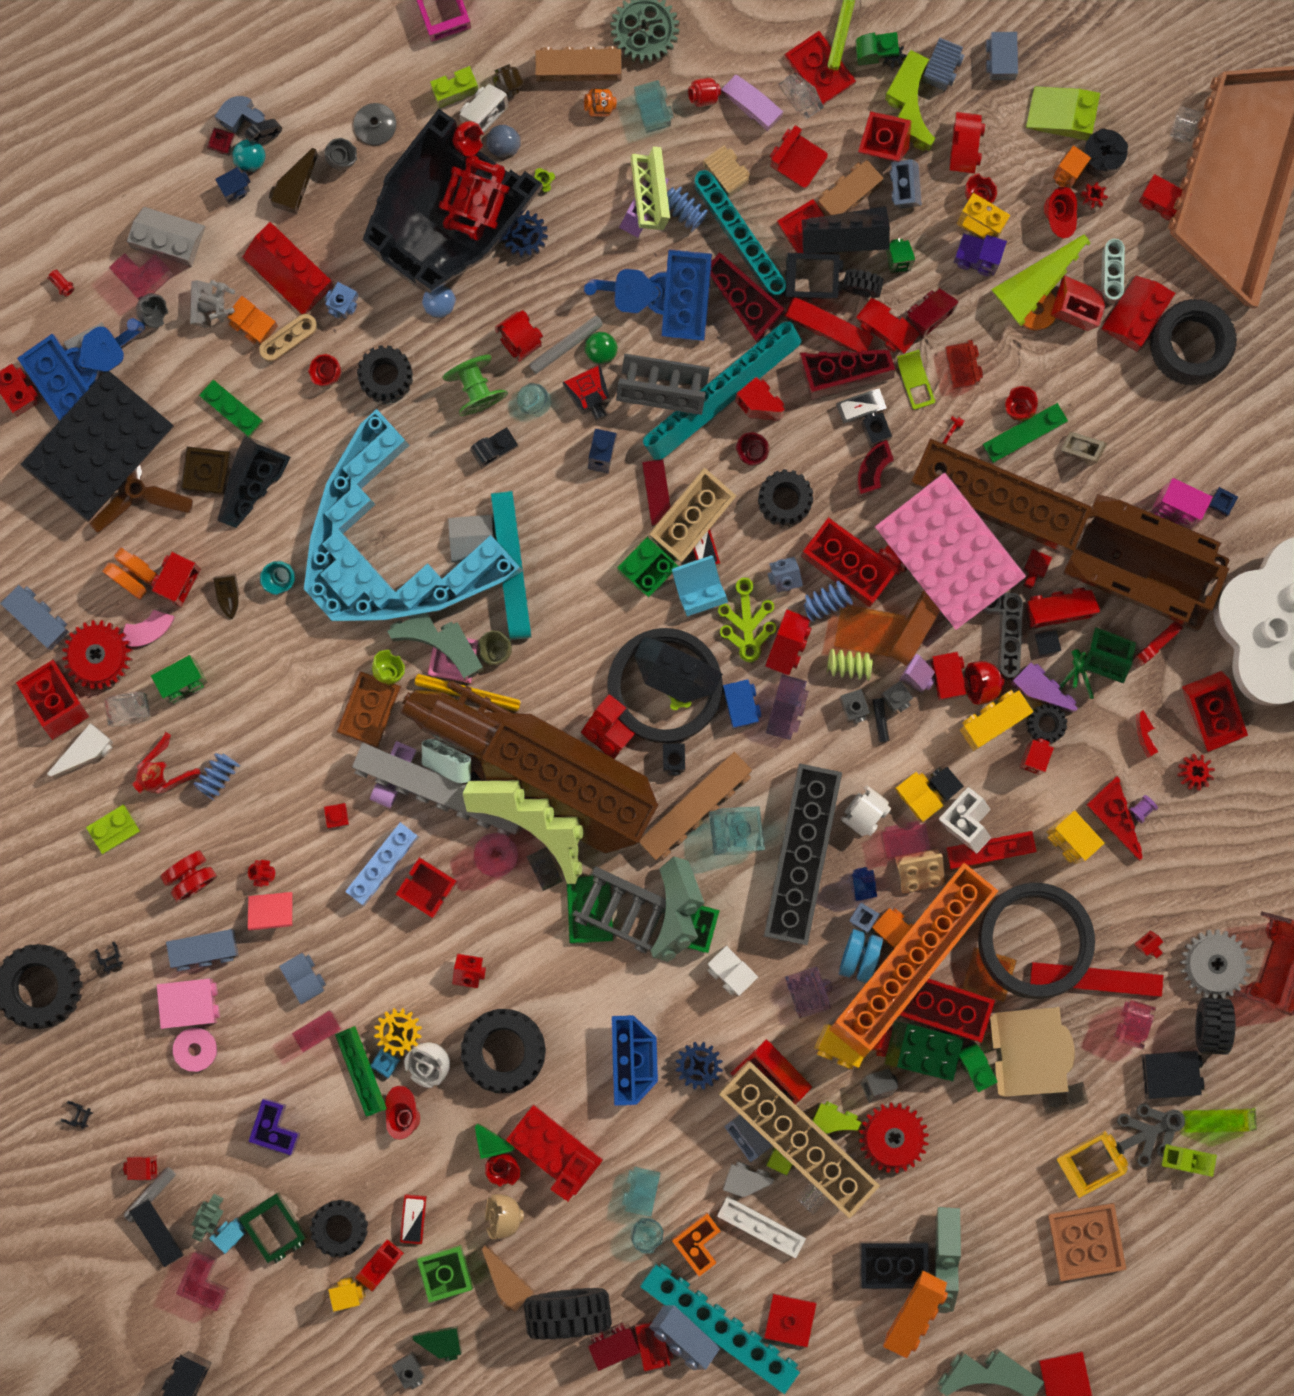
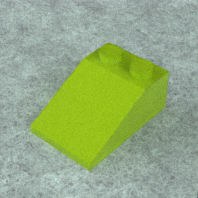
M1034 86L1026 128L1087 141L1093 133L1100 93L1078 88Z

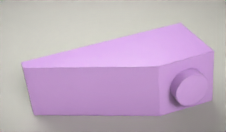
M916 654L899 680L922 693L925 688L929 690L933 685L935 679L932 676L935 672L920 655Z

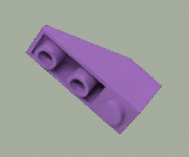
M1030 663L1010 683L1026 699L1046 705L1053 704L1055 707L1058 706L1061 710L1071 713L1078 709L1075 706L1076 701L1068 694L1065 696L1059 690L1061 687L1053 679L1049 680L1043 675L1045 671L1038 664L1033 665Z

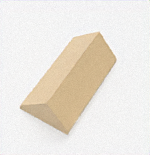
M703 468L649 535L662 550L678 561L683 562L735 499L736 495L706 468Z

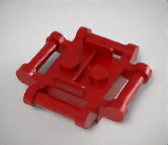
M473 155L466 158L465 171L454 166L452 167L450 182L443 201H440L438 207L450 211L449 216L444 219V228L457 230L469 235L471 239L479 240L483 235L485 226L496 229L498 224L496 220L505 195L510 191V187L501 184L505 174L504 166L499 164L492 165L479 160L477 156ZM477 168L491 173V180L475 175ZM460 177H463L462 180H461L459 189H458V191H457V194H456L454 203H453V205H450L451 202H452V199H453L455 190H456V188H457L459 179H460ZM463 216L476 221L473 227L458 222L459 217Z

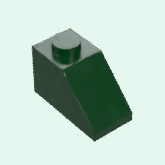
M458 1326L414 1333L412 1336L413 1341L439 1359L444 1358L445 1361H453L458 1359L457 1355L462 1354Z

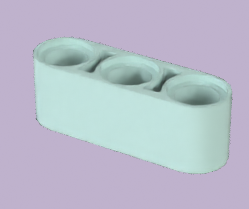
M1116 238L1109 240L1102 250L1101 291L1104 302L1110 305L1117 303L1124 292L1125 247L1123 242ZM1108 247L1117 248L1118 254H1111ZM1108 268H1115L1118 275L1113 276L1109 274ZM1110 288L1116 290L1117 296H1110L1107 290Z
M427 739L422 742L423 766L457 783H466L471 780L470 756L436 739Z

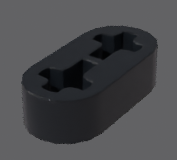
M276 119L265 120L251 125L245 131L244 136L250 144H260L278 137L282 132V126Z

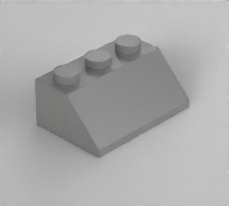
M143 207L133 221L127 243L133 249L192 267L205 226Z

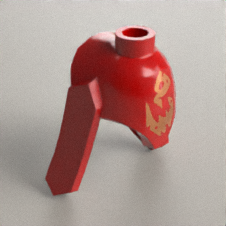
M167 732L164 733L154 749L137 766L136 781L132 785L140 794L144 790L153 794L165 793L201 775L199 768H195L170 779L166 783L164 770L167 764L164 761L156 763L151 761L168 747L171 734Z

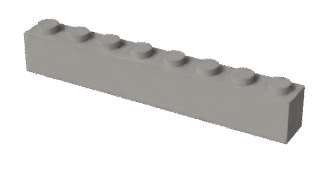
M361 744L352 766L355 769V774L367 778L368 775L375 777L376 783L386 787L388 783L397 786L395 790L405 795H408V792L417 795L415 799L428 804L429 800L437 803V808L446 812L449 811V808L457 811L456 816L469 820L470 817L477 819L478 825L488 829L490 825L498 828L497 833L509 837L510 834H516L519 827L516 823L494 815L467 812L463 798V791L466 785L454 782L442 775L367 744Z

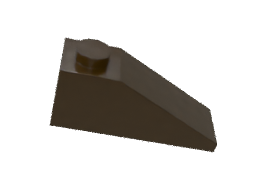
M311 148L277 181L275 187L272 186L269 199H271L273 207L294 214L298 213L318 157L316 149Z

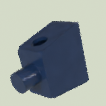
M595 428L588 458L589 470L609 474L617 433Z

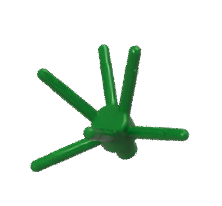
M1075 649L1071 652L1074 658L1072 661L1074 668L1059 685L1061 687L1059 690L1066 685L1073 675V688H1076L1079 673H1081L1089 697L1094 699L1086 674L1088 670L1082 668L1086 652L1081 654L1079 649Z

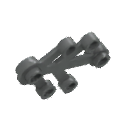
M1147 1104L1138 1105L1136 1111L1139 1116H1150L1162 1121L1154 1126L1133 1119L1125 1113L1118 1115L1117 1123L1120 1126H1129L1142 1131L1121 1142L1116 1141L1119 1155H1124L1126 1149L1146 1140L1142 1154L1137 1157V1163L1142 1167H1148L1151 1164V1154L1157 1135L1165 1131L1163 1142L1156 1149L1157 1154L1163 1157L1160 1153L1161 1147L1166 1144L1171 1145L1175 1132L1180 1131L1184 1127L1185 1118L1180 1111L1169 1110L1163 1113L1150 1108ZM1142 1106L1147 1108V1113L1144 1115L1140 1113ZM1122 1116L1128 1118L1126 1124L1121 1123L1120 1119ZM1173 1116L1177 1119L1175 1125L1170 1123V1118ZM1106 1149V1154L1111 1158L1109 1152ZM1146 1156L1148 1162L1142 1164L1140 1162L1141 1157Z

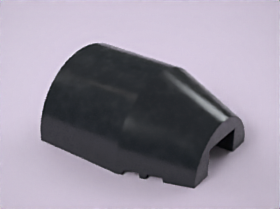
M439 108L385 176L380 196L376 200L377 204L374 213L370 217L362 239L365 245L388 267L427 293H432L489 257L543 188V184L526 171L519 176L511 169L509 172L505 170L501 184L510 187V191L505 195L496 220L498 223L496 229L485 226L482 237L479 240H474L467 234L444 228V219L449 216L450 211L438 206L440 201H443L450 182L452 167L454 166L465 171L467 156H463L457 151L453 144V134L457 127L456 120ZM480 151L474 155L481 161L492 165L497 164ZM477 168L475 175L491 180V173ZM460 177V179H459L457 188H456V190H455V193H454V196H453V199H452V202H451L450 205H453V203H454V200H455L457 191H458V189H459V186H460V183H461V180H462L463 177ZM460 216L458 222L471 227L476 223V221Z

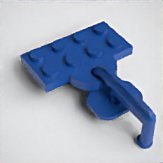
M669 249L667 271H660L649 279L641 270L623 269L618 273L616 281L590 279L584 286V292L587 295L595 294L596 290L615 292V305L622 312L639 313L648 305L652 311L663 315L661 336L704 341L712 254Z
M134 318L127 321L128 329L116 338L113 337L107 328L96 327L83 337L81 348H70L66 351L56 336L51 334L17 359L60 421L97 381L99 371L109 372L121 364L124 359V352L121 347L145 330L146 326L142 322Z

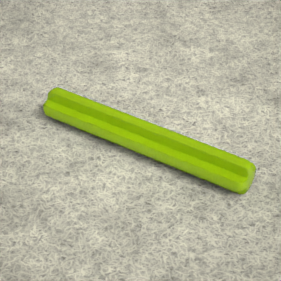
M843 0L827 65L829 69L838 70L840 67L855 0Z

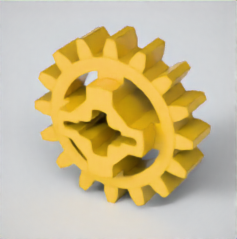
M393 1008V1014L390 1015L386 1011L384 1012L385 1019L378 1018L381 1025L374 1027L379 1031L374 1037L381 1039L377 1045L385 1046L383 1052L386 1053L390 1049L392 1050V1056H395L396 1051H399L400 1055L404 1056V1050L409 1052L412 1045L415 1047L418 1045L415 1040L422 1038L420 1034H417V1031L422 1030V1026H416L419 1019L415 1018L412 1020V1012L406 1015L404 1008L401 1009L400 1013H397L396 1009ZM400 1017L407 1021L405 1023H398L394 1018ZM388 1023L390 1026L389 1033L383 1036L384 1026ZM392 1024L399 1029H404L402 1032L404 1041L398 1036L392 1035L394 1033ZM413 1028V1036L409 1042L406 1038L407 1032ZM392 1041L400 1042L402 1047H394L388 1043Z

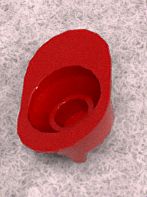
M1058 187L1044 203V214L1049 220L1050 228L1057 237L1062 239L1071 237L1077 226V198L1075 193L1068 187Z
M405 1086L393 1087L388 1092L385 1100L387 1108L385 1110L386 1128L391 1137L402 1140L409 1137L418 1128L421 1118L412 1092Z

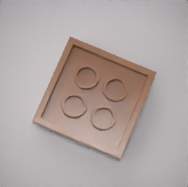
M1114 1203L1048 1214L1060 1281L1127 1270Z

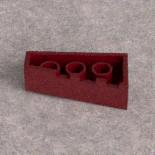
M719 252L712 260L711 279L757 344L785 313V309L723 254Z
M890 350L840 351V353L818 352L813 354L800 352L799 362L811 400L889 380L895 376V367Z

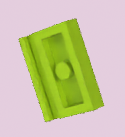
M124 804L86 827L102 855L141 832Z

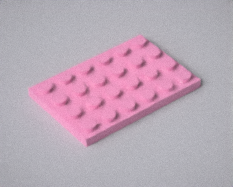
M945 472L875 526L955 630L1026 577Z

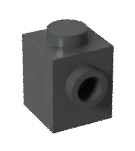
M901 680L880 695L892 713L897 710L900 713L911 706L909 702L913 699Z
M862 689L839 697L847 722L853 721L854 724L866 720L865 716H868L870 712Z
M889 1068L865 1076L860 1083L869 1103L891 1096L898 1089L897 1078L891 1073Z
M413 1352L392 1364L404 1389L410 1387L413 1390L423 1384L422 1379L426 1375Z

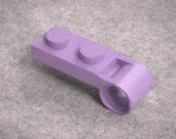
M396 741L391 755L411 763L417 750ZM376 783L370 800L391 808L398 794V791L395 790L397 786L388 783L386 787Z

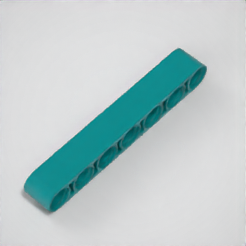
M707 170L699 171L694 181L696 192L763 290L773 299H780L786 290L784 278L713 174ZM700 179H707L710 184L708 186H701L698 181ZM713 196H718L722 201L714 204L710 199ZM729 213L734 219L732 221H725L722 216ZM742 231L746 236L743 239H738L734 233ZM750 248H753L758 252V254L754 257H751L746 253V251ZM761 266H766L769 268L770 272L767 274H762L759 272L758 268ZM774 283H777L782 287V289L778 292H775L770 288V286Z
M513 491L491 493L497 542L523 570ZM521 572L502 582L510 641L532 638L524 574Z

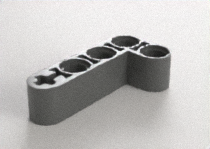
M1004 593L995 600L994 608L986 607L982 612L1000 615L998 670L1005 680H1010L1017 676L1020 671L1023 600L1018 594ZM1008 599L1016 601V609L1012 610L1007 607L1006 602ZM1006 621H1013L1016 624V630L1009 631L1005 625ZM1005 643H1013L1015 652H1007L1005 650ZM1015 657V659L1010 661V668H1014V671L1008 674V670H1004V668L1008 665L1009 658Z

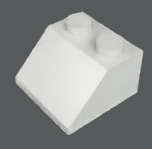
M490 84L485 88L481 87L475 94L476 98L471 103L467 102L461 108V113L459 114L460 120L463 123L466 121L478 123L483 133L508 108L507 94Z

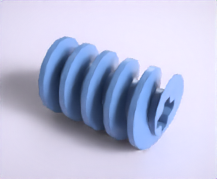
M672 187L667 192L669 211L673 210V217L679 216L678 221L680 223L686 221L685 227H692V233L703 222L708 210L700 212L701 204L693 206L694 198L689 201L686 200L688 192L681 195L682 187L677 189Z
M836 581V589L831 584L828 585L829 592L821 588L820 596L814 591V599L805 595V611L812 622L816 620V617L821 619L824 614L830 615L831 609L836 612L839 611V606L845 608L847 603L853 604L848 589L840 581Z
M215 753L214 756L218 761H209L212 769L204 768L207 776L199 775L202 783H193L199 791L212 800L214 799L211 795H220L217 787L225 788L222 780L230 781L227 773H236L232 766H241L224 753Z

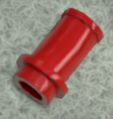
M58 269L53 270L48 275L47 279L59 290L61 296L68 297L75 290L73 283L68 282Z

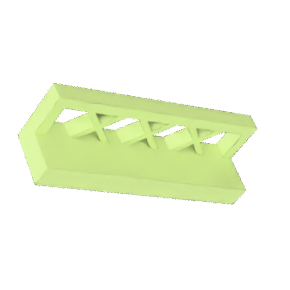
M653 146L649 156L632 154L630 157L639 228L664 230L670 219L663 157L661 147ZM637 162L647 163L648 168L644 171L638 166ZM644 178L650 183V186L648 188L644 187L640 183V179ZM644 195L652 201L651 205L648 206L642 201ZM646 213L654 218V222L644 221V215Z

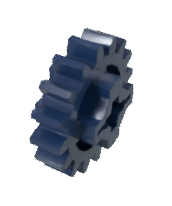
M527 210L526 214L521 215L514 224L518 223L515 230L511 228L502 239V242H508L505 245L506 249L512 248V255L519 252L520 258H523L524 253H527L528 257L531 258V252L534 251L536 254H539L538 247L545 248V243L542 240H548V235L543 233L547 232L548 229L547 226H542L544 224L543 219L537 220V213L530 216V212ZM526 221L531 222L534 225L531 226L528 223H526ZM522 231H526L528 237L524 238ZM538 238V240L533 245H531L533 239ZM518 242V243H520L521 245H523L524 247H520V246L516 245L515 243Z
M693 1042V1048L686 1045L687 1051L685 1053L679 1052L682 1059H676L675 1062L679 1063L680 1067L675 1070L682 1072L679 1079L685 1078L686 1086L693 1083V1089H696L697 1085H701L703 1090L706 1083L713 1086L711 1081L713 1078L716 1080L720 1079L716 1073L723 1071V1069L718 1067V1064L723 1063V1060H717L716 1057L720 1053L719 1051L712 1052L714 1046L711 1045L707 1049L705 1048V1042H702L701 1047H698L697 1043ZM695 1051H705L709 1055L699 1057ZM688 1056L691 1060L690 1067L685 1070L684 1062ZM693 1056L696 1058V1060L698 1059L699 1062H705V1064L703 1065V1071L705 1072V1075L702 1073V1071L700 1072V1070L693 1069V1067L695 1066V1060L693 1059ZM714 1062V1069L710 1075L707 1071L708 1065ZM693 1074L701 1075L703 1080H693L690 1076Z

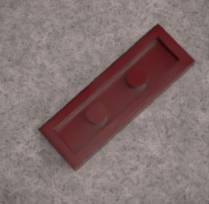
M664 459L642 462L651 527L656 526L671 508Z

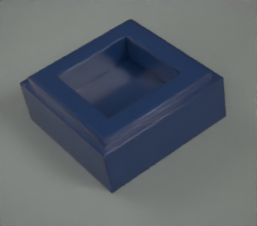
M1218 487L1208 507L1225 516H1229L1238 496Z

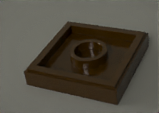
M187 446L181 489L224 495L231 452Z

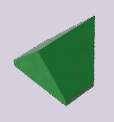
M476 1124L475 1132L480 1159L513 1151L515 1147L481 1124Z

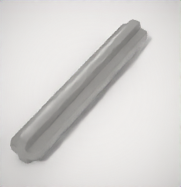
M594 316L529 364L531 370L537 374L603 325L601 319L598 316Z

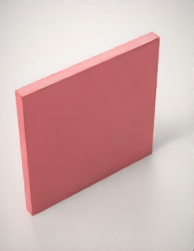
M292 892L248 896V930L292 926Z

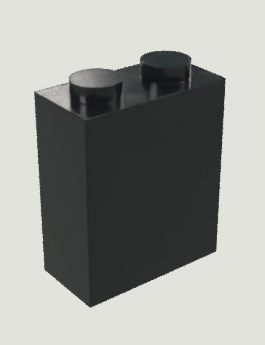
M1198 1051L1141 1054L1145 1099L1202 1095L1201 1090H1204L1205 1085L1204 1078L1200 1077L1199 1068H1202L1203 1062L1202 1056L1198 1055Z

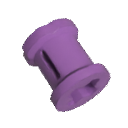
M1144 795L1142 800L1134 808L1131 807L1129 811L1138 822L1143 824L1145 818L1153 810L1156 811L1158 806L1150 797Z

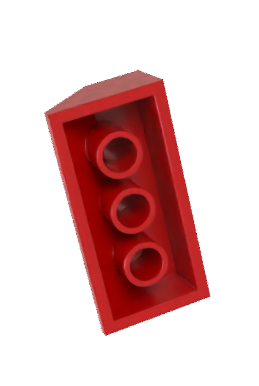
M271 222L253 238L242 256L301 315L307 314L334 287L332 280Z
M829 517L800 556L835 583L840 581L842 585L846 586L850 594L869 608L898 571L896 566Z

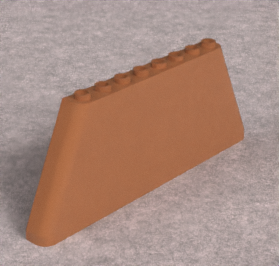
M1294 66L1223 71L1218 77L1212 79L1210 84L1212 92L1204 104V109H1206L1205 115L1198 124V129H1200L1199 135L1192 144V149H1194L1193 155L1186 164V169H1188L1187 175L1180 184V189L1183 190L1182 195L1176 199L1174 209L1177 212L1168 224L1170 235L1244 306L1252 309L1257 308L1294 187Z

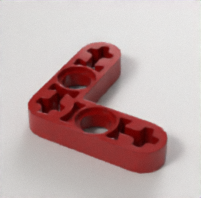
M1175 621L1133 658L1132 664L1138 669L1153 658L1166 643L1183 629L1182 625Z

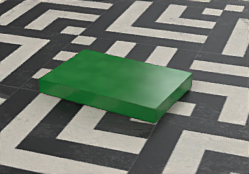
M592 876L578 877L576 884H567L569 943L613 941L612 934L589 923L587 926L581 925L574 921L576 917L571 916L573 911L581 912L594 884V877ZM606 883L605 886H602L588 917L601 922L611 899V885ZM611 919L608 926L613 928V922Z

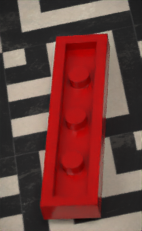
M1033 831L992 838L977 854L965 844L946 847L950 869L959 868L963 863L970 866L1037 852Z

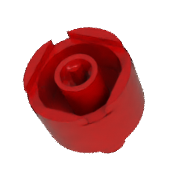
M524 310L514 312L495 326L496 333L501 332L503 336L500 339L501 343L513 358L518 356L519 362L542 346L540 339L543 338L540 330L537 327L533 328L529 323L530 318Z

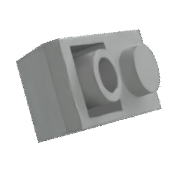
M737 1161L736 1165H730L723 1190L746 1197L773 1184L774 1179L769 1177L770 1172L761 1169L754 1172L748 1170L749 1165Z

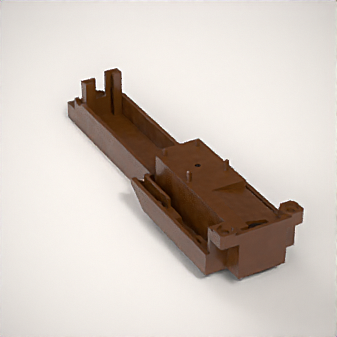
M931 438L910 484L922 490L940 476L936 471L940 470L942 474L945 472L980 518L1069 555L1070 558L1063 572L1064 575L1173 620L1195 632L1201 629L1206 616L1212 611L1230 569L1227 568L1230 561L1229 558L1217 553L1221 545L1219 541L1119 499L1097 494L1093 505L1089 506ZM1094 517L1092 522L1088 523L1079 546L1075 549L1087 519ZM1116 552L1119 553V557L1117 558L1114 556V553ZM1216 581L1211 595H1207L1202 601L1199 600L1205 583L1213 584ZM1192 618H1195L1197 620L1196 624H1193L1191 622Z

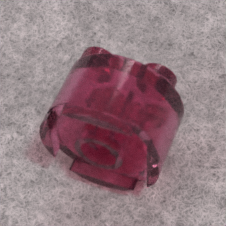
M491 833L485 835L477 842L474 849V861L477 868L486 876L492 878L505 877L517 865L518 850L515 843L508 836L501 833ZM494 850H497L498 853L502 852V855L499 856V861H495L494 858L490 859Z
M1131 999L1130 1002L1125 1001L1120 1015L1124 1017L1123 1023H1118L1114 1037L1118 1038L1117 1042L1143 1050L1145 1044H1142L1141 1041L1145 1042L1148 1038L1154 1015L1150 1014V1012L1154 1013L1156 1007Z

